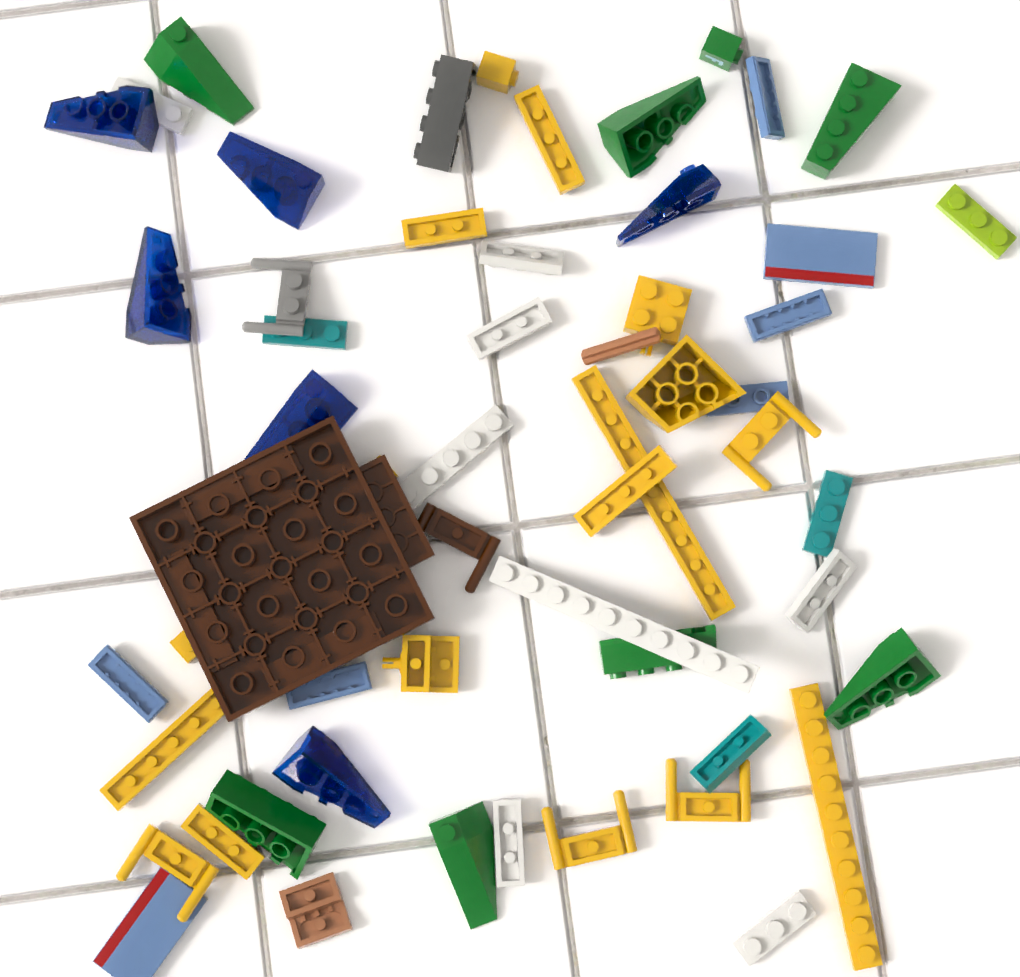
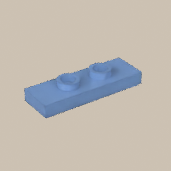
M751 56L745 59L750 81L749 88L753 96L755 116L758 120L761 138L782 139L785 137L770 60Z
M822 288L746 315L744 320L753 343L831 316L832 311Z
M787 381L739 385L747 392L745 395L707 413L706 417L759 412L777 391L789 400Z
M109 644L88 664L103 681L148 723H151L170 703Z
M366 661L334 669L287 693L286 698L289 710L373 689Z

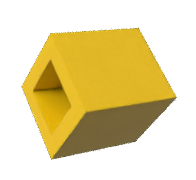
M484 51L476 75L477 85L508 94L510 86L515 87L519 77V71L516 70V60Z

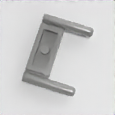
M253 258L251 266L254 269L282 271L276 323L245 321L242 324V330L246 333L303 336L312 262Z

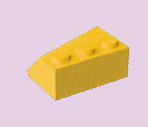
M686 334L627 394L625 399L646 419L666 433H670L745 395L747 392Z

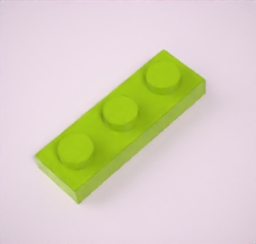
M956 184L935 205L938 210L996 260L1017 239L1010 230Z

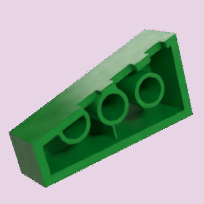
M851 63L800 169L825 180L895 97L902 85L855 63Z

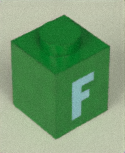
M712 26L699 59L729 72L732 63L738 65L744 52L740 48L743 38Z

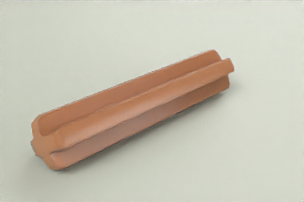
M653 327L582 350L581 357L585 365L594 364L661 342V334L657 327Z

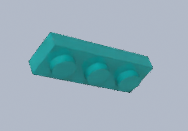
M264 315V323H276V316ZM306 318L303 336L263 334L262 343L266 345L346 351L348 322Z
M828 470L824 471L802 551L827 558L833 550L853 481L852 477Z
M750 714L689 773L710 794L772 735Z

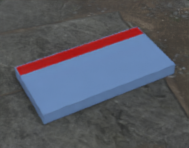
M768 223L763 279L872 289L875 281L878 233Z
M160 867L92 962L113 977H153L208 898L203 895L186 922H180L177 919V915L194 888Z

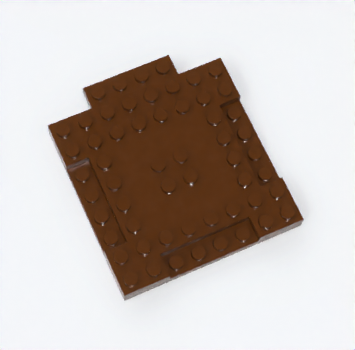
M334 416L129 517L228 722H233L306 683L435 619L410 568L436 555L385 454L359 467Z

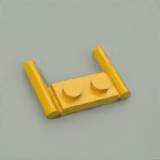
M779 391L770 398L721 452L765 492L772 488V483L756 470L750 462L789 419L792 418L813 438H818L822 433V430Z
M674 758L666 760V821L751 822V769L748 759L739 766V793L710 794L707 792H677V761Z
M616 790L613 793L620 825L561 839L558 837L552 808H542L541 814L554 870L638 851L625 794L622 790Z
M149 823L117 872L116 878L122 882L126 881L141 856L144 855L194 888L177 915V919L180 922H186L220 869Z

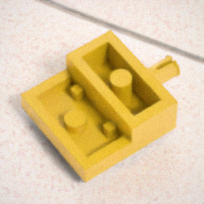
M639 275L623 332L634 334L657 327L661 334V342L675 346L679 340L692 289ZM653 345L648 346L646 356H651ZM646 347L642 348L639 352L641 355L645 354Z
M402 635L400 658L383 657L382 662H393V664H382V669H399L401 674V692L458 693L460 636Z

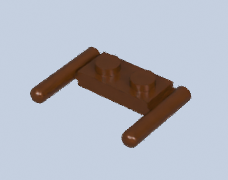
M427 502L418 518L423 532L478 560L465 585L466 592L474 593L501 540Z

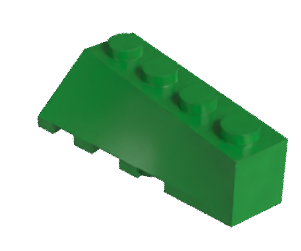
M715 624L676 630L717 648ZM621 638L598 641L603 675L609 674L610 680L627 677V671L637 670L639 676L654 674V668L665 666L666 672L683 669L682 665Z
M228 769L212 790L205 810L231 830L237 831L239 829L247 838V842L253 847L260 845L271 854L269 859L279 865L282 862L290 868L291 872L289 874L296 880L301 875L327 825L317 817L309 815L290 802L282 800L271 794L268 790L253 784L241 775L235 774Z

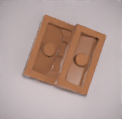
M333 872L279 891L284 912L290 922L298 949L353 930L346 905Z

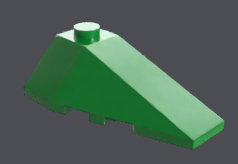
M181 16L159 33L143 59L161 82L180 91L187 98L193 99L233 126L255 109Z
M901 627L875 648L825 711L824 716L838 730H841L868 717L874 708L881 705L887 708L895 704L894 699L906 693L910 697L919 693L941 675L913 639Z

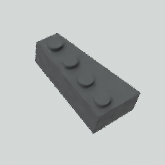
M442 54L440 61L435 60L432 70V76L436 77L434 88L429 87L426 97V104H429L427 116H422L420 131L423 132L421 143H416L413 158L417 159L416 165L451 173L460 138L458 130L462 129L466 116L464 104L470 100L472 92V81H470L471 76H476L478 69L474 62Z

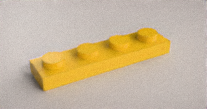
M539 84L514 95V101L559 194L562 195L584 185V177Z
M658 445L573 516L591 538L673 472L678 465L665 449Z

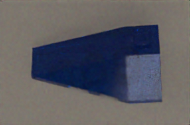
M125 85L118 87L116 91L105 92L103 90L96 92L94 96L85 98L76 96L51 102L44 128L49 131L116 147L152 153L159 129L153 90L146 87Z
M231 131L216 154L276 219L298 231L325 186L322 174L298 161Z
M694 164L685 167L680 171L681 175L668 185L617 236V247L619 248L715 200L722 185L719 179L704 164L697 167Z
M146 226L143 231L127 305L125 338L147 345L188 344L191 342L192 316L190 308L185 307L182 295L185 292L184 285L179 283L176 272L178 261L171 234Z
M312 369L288 398L245 459L331 416H334L340 429H342L358 408Z
M313 725L297 739L272 772L274 776L293 790L301 794L307 791L320 797L318 802L326 806L328 802L342 808L345 815L374 829L391 815L389 809L336 742Z

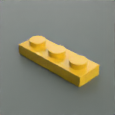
M483 208L401 220L406 249L487 237Z
M201 803L194 808L180 826L246 880L250 878L266 857L237 832L231 830L205 810Z

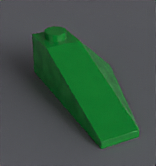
M696 76L621 108L597 123L605 149L628 178L631 179L651 166L657 159L656 154L664 145L668 146L673 141L672 135L681 125H686L707 100L701 77Z
M481 801L430 821L428 824L471 930L497 920L493 826L484 803Z

